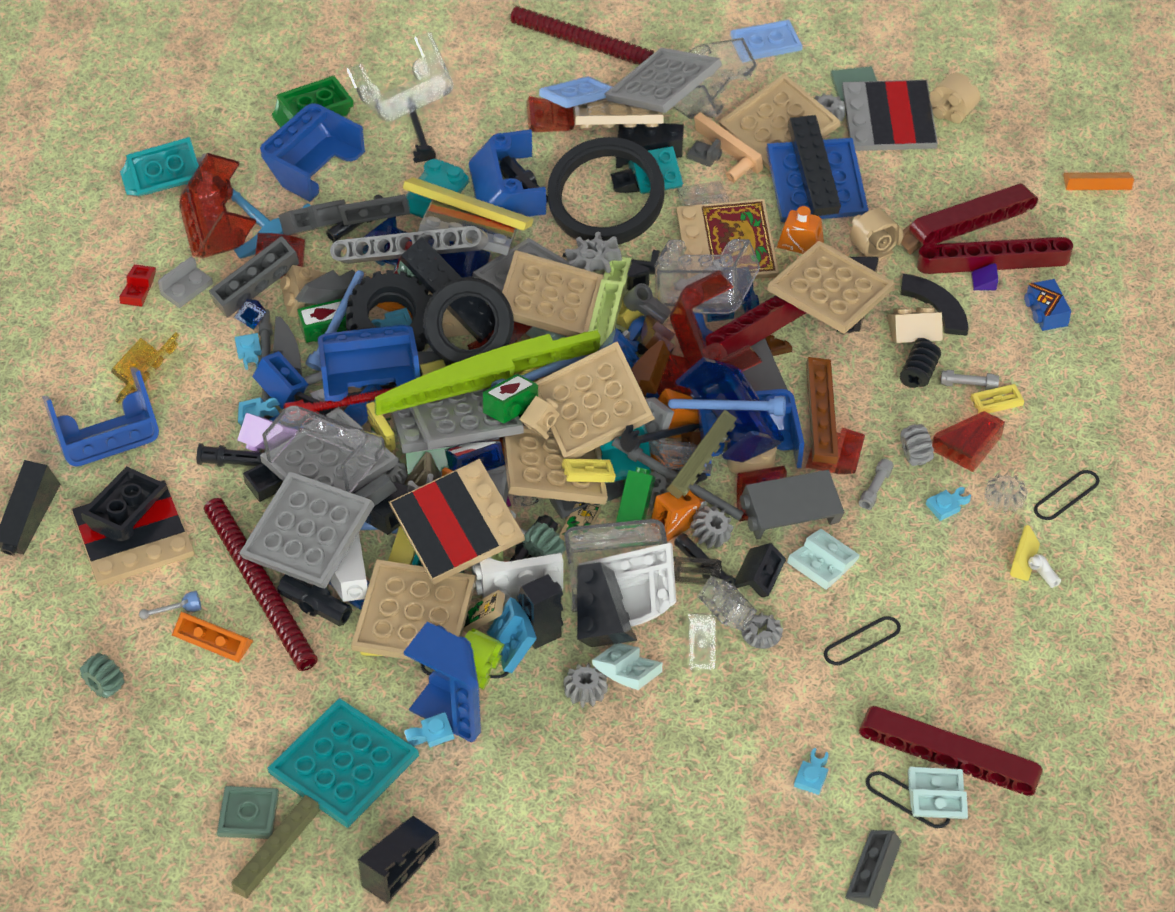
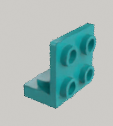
M673 146L649 150L648 152L652 154L660 167L665 190L683 187V180ZM629 160L628 167L632 168V171L635 172L640 193H650L651 182L647 174L640 166Z
M645 425L633 430H639L638 436L648 433ZM614 440L600 446L602 459L610 460L616 475L615 481L626 479L628 470L635 471L636 467L651 470V468L641 462H634L627 458L628 455L612 446ZM650 442L640 444L639 447L643 449V453L651 457Z

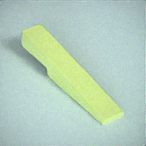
M622 257L621 261H609L611 272L606 273L605 271L604 278L601 279L588 332L598 330L601 336L600 347L615 329L627 287V274L632 258Z

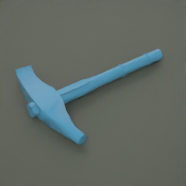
M218 174L213 175L212 181L218 188L222 189L232 201L236 202L261 227L260 231L251 240L234 249L240 259L261 252L281 236L287 241L290 236L284 237L279 218L270 221L245 200L239 192L233 189L226 180ZM307 203L302 208H306L311 205Z

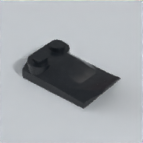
M126 466L81 512L82 520L90 529L112 540H128L134 534V525L165 492L167 484Z

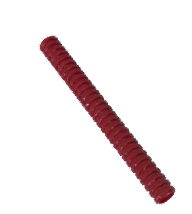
M515 6L510 15L512 24L516 23L519 26L522 25L525 28L528 27V29H534V31H539L540 33L545 32L546 35L551 34L552 37L562 38L564 41L568 40L570 43L574 42L576 45L580 44L582 47L586 46V48H591L594 51L597 50L600 53L603 51V54L607 55L609 53V56L613 57L615 55V58H621V60H627V62L632 61L633 64L638 63L640 65L654 54L653 50L648 51L647 48L642 49L641 46L631 45L629 42L625 43L623 40L619 41L617 38L613 39L611 36L607 37L605 34L601 35L599 32L595 33L593 30L590 31L575 24L572 26L571 23H566L559 19L555 20L553 17L549 18L547 15L544 16L541 13L538 14L535 11L532 12V10L520 8V6Z
M222 498L211 499L204 505L203 509L223 541L229 555L232 557L237 568H239V572L262 607L265 616L272 624L273 629L282 641L296 668L299 671L311 669L318 661L313 649L307 642L303 632L294 620L287 605L283 602L263 566L246 560L239 554L247 539L228 510L227 505H225Z

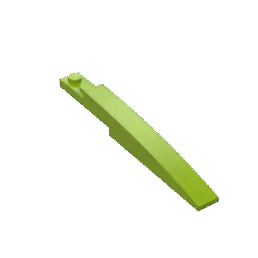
M598 330L570 337H562L553 341L551 335L546 334L464 359L425 374L375 397V414L378 416L489 388L492 382L499 379H508L514 376L516 372L595 353L599 350L601 336Z

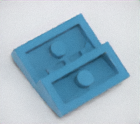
M511 597L503 607L502 615L497 617L487 630V635L504 644L500 654L502 655L501 663L503 671L508 673L514 672L537 639L527 614L517 600Z

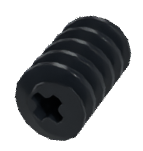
M918 338L899 376L903 385L910 388L927 386L941 357L940 348L928 339Z

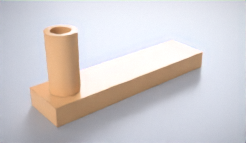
M701 112L694 116L696 131L712 142L716 139L721 140L720 148L739 161L726 172V177L730 181L735 183L750 169L755 173L763 170L761 154Z

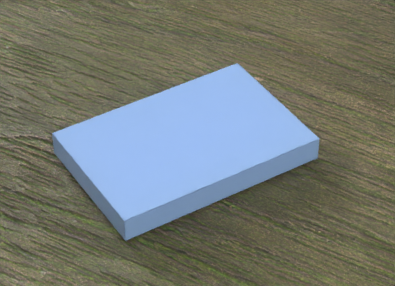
M790 20L730 30V36L743 62L802 51V44Z
M587 76L539 89V96L565 108H570L605 99V93L612 86Z

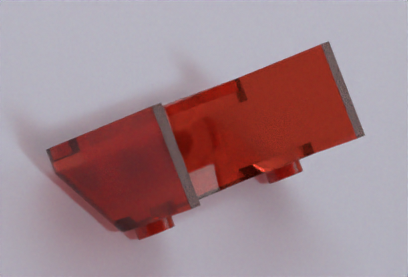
M207 153L181 194L179 207L190 250L194 257L206 258L238 249L244 244L247 235L256 223L254 218L231 213L226 210L225 204L233 195L230 179L240 165L239 161Z
M720 270L687 285L682 290L670 313V321L692 380L698 387L703 389L710 388L762 362L760 356L749 345L731 354H727L726 349L719 343H713L708 346L705 344L693 308L734 288Z

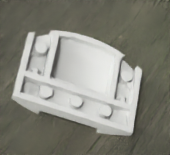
M671 543L579 563V565L601 562L614 571L623 597L622 602L625 611L628 612L631 627L658 617L676 603L673 546Z

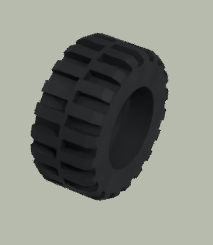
M387 270L386 274H381V271L373 273V278L370 279L369 276H366L361 280V285L356 284L352 295L349 296L346 310L347 331L378 328L369 319L370 310L384 302L399 303L412 314L413 321L409 326L413 328L417 351H423L425 344H428L424 334L423 317L427 302L432 295H428L429 290L424 284L419 285L418 278L415 276L409 278L406 272L400 271V274H395L394 270Z

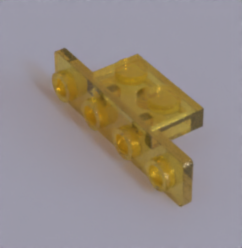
M175 332L158 351L140 338L112 368L111 373L126 384L116 399L118 404L123 401L127 394L137 390L135 389L136 386L130 368L135 367L140 370L145 383L151 375L149 371L152 368L157 370L165 360L163 356L166 353L171 355L179 344L176 341L180 334Z

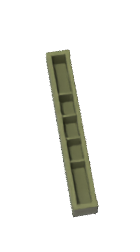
M726 410L721 413L666 489L677 499L682 495L686 496L690 490L688 488L689 485L693 486L698 479L696 475H701L706 468L704 464H708L713 458L711 454L719 450L721 447L719 443H723L728 437L726 433L728 431L731 432L736 426L734 424L737 419Z
M306 795L300 800L231 882L234 892L246 899L250 896L320 812L318 802Z

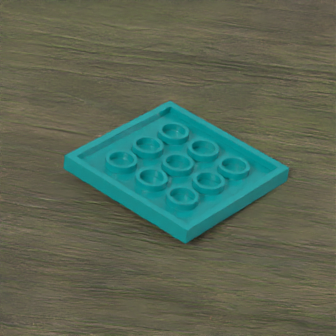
M339 698L267 769L270 775L301 797L306 795L319 803L320 810L346 828H349L419 757V751Z

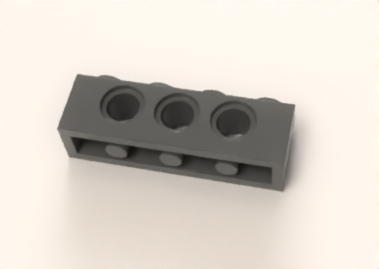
M281 236L209 290L214 304L228 318L284 276L292 265L297 266L300 264L296 251Z

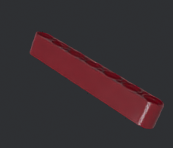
M1017 184L919 217L912 222L909 232L923 246L929 247L1027 212V209H1033L1037 205L1038 197L1024 184Z
M1066 237L922 246L919 249L917 269L924 274L972 272L990 264H996L997 270L1066 266L1071 259L1073 242Z
M775 295L706 336V360L713 364L726 362L806 314V312Z
M877 706L868 708L859 728L860 735L865 739L871 738V741L891 748L895 746L896 750L916 757L920 755V758L941 766L946 765L950 769H963V773L970 776L972 774V777L992 784L998 783L997 786L1020 794L1023 792L1025 796L1035 794L1043 773L1042 767L1034 761Z

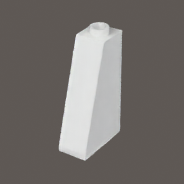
M359 533L330 580L343 602L365 599L367 593V581Z

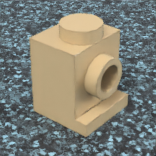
M536 396L519 420L529 430L547 440L549 437L547 434L548 430L555 424L556 419L560 415L556 411L558 405L549 398H546L544 401Z

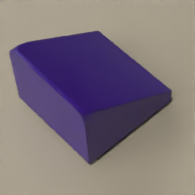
M990 264L972 271L974 290H997L998 271L996 264Z

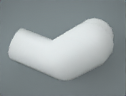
M1035 554L1033 557H1030L1028 561L1029 567L1032 570H1036L1051 588L1060 584L1061 579L1053 571L1043 555Z

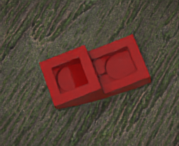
M133 265L126 276L127 285L120 294V304L143 306L153 283L156 267Z

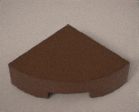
M773 335L765 338L773 356L792 352L793 347L788 341L777 339Z
M700 431L681 434L682 443L688 447L690 455H692L701 442Z

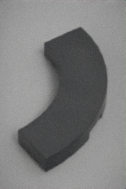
M903 274L901 295L918 299L926 304L929 303L937 312H942L945 334L968 335L966 314L961 304L950 292L925 278Z

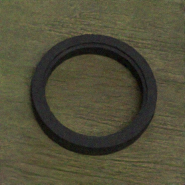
M616 137L591 139L570 149L554 166L547 188L551 213L558 226L567 235L574 239L581 237L583 241L587 239L591 241L595 238V233L600 232L602 241H607L615 236L618 245L637 238L652 226L661 212L665 195L663 175L652 154L633 141ZM614 156L628 159L640 166L651 182L650 194L644 207L628 221L611 227L589 226L574 219L562 204L564 185L572 172L585 162L595 158Z

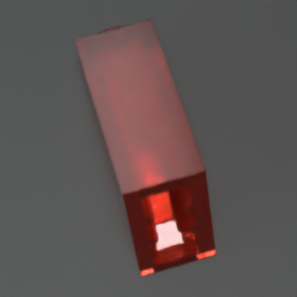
M985 411L937 432L933 438V452L974 472L1002 437L1005 421Z

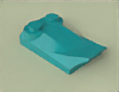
M190 137L126 155V162L120 171L126 194L138 197L181 185L193 186L200 180H203Z
M438 159L427 161L424 164V172L418 178L461 193L469 183V177L464 173L463 169ZM408 191L406 197L410 205V214L423 218L432 199Z

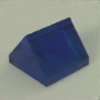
M246 299L234 318L254 330L265 315L266 310L258 300Z

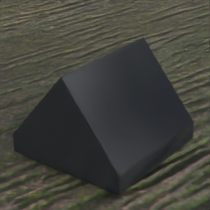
M632 262L627 274L628 291L640 283L649 286L650 269L648 267Z

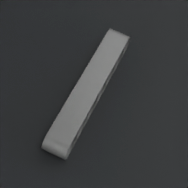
M475 226L344 239L335 241L330 248V253L335 260L345 264L399 259L406 251V243L412 240L413 245L420 237H423L427 242L430 238H434L432 247L439 254L476 251L486 247L488 235L485 231ZM478 233L479 238L477 242L472 244V236ZM456 235L455 244L450 246V238ZM390 242V249L385 253L384 246ZM368 245V252L363 255V247ZM346 247L347 253L344 257H341V251Z

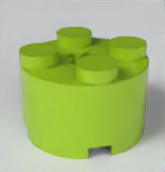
M472 628V631L469 630L464 638L471 643L478 686L484 690L491 677L489 676L491 668L496 670L502 659L500 654L504 644Z

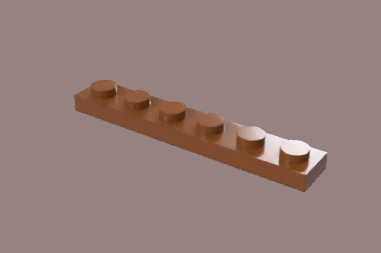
M808 357L806 371L812 461L837 464L839 457L831 360Z

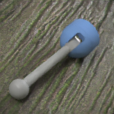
M196 590L185 594L180 603L152 610L142 609L139 612V616L141 619H147L149 615L181 607L189 612L200 611L202 608L198 592Z

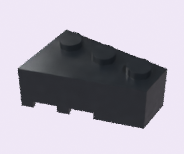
M662 123L658 124L657 127H646L645 124H637L636 127H624L623 124H619L617 138L633 141L644 147L647 151L673 146L676 158H682L684 124ZM616 157V169L622 168V165L629 164L628 159Z
M601 562L577 566V640L589 647L637 641L629 622V614L625 611L622 602L623 597L615 573Z
M549 574L521 586L517 595L518 603L527 614L535 631L537 639L532 645L534 649L562 637L563 620L561 612L563 611V605L561 603V596H563V591L560 584L554 582Z
M414 815L411 816L358 859L361 886L388 904L440 846L439 832Z

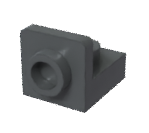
M716 139L712 145L697 140L688 151L687 159L711 167L714 161H719L722 155V149H720L721 140Z

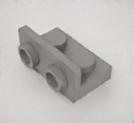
M190 257L169 273L163 275L158 280L161 296L176 307L181 308L211 286L213 280L198 269L196 260Z

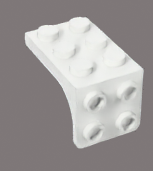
M561 553L509 562L497 561L489 557L471 566L472 574L476 575L475 586L477 595H482L483 598L497 590L505 594L504 602L510 597L517 598L521 586L549 574L554 582H558L563 590V558Z

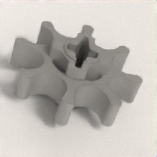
M596 232L595 238L591 241L589 239L583 241L581 237H577L578 248L565 250L569 266L585 269L590 272L596 269H604L606 273H610L609 261L622 260L617 238L613 236L607 241H602L600 232Z

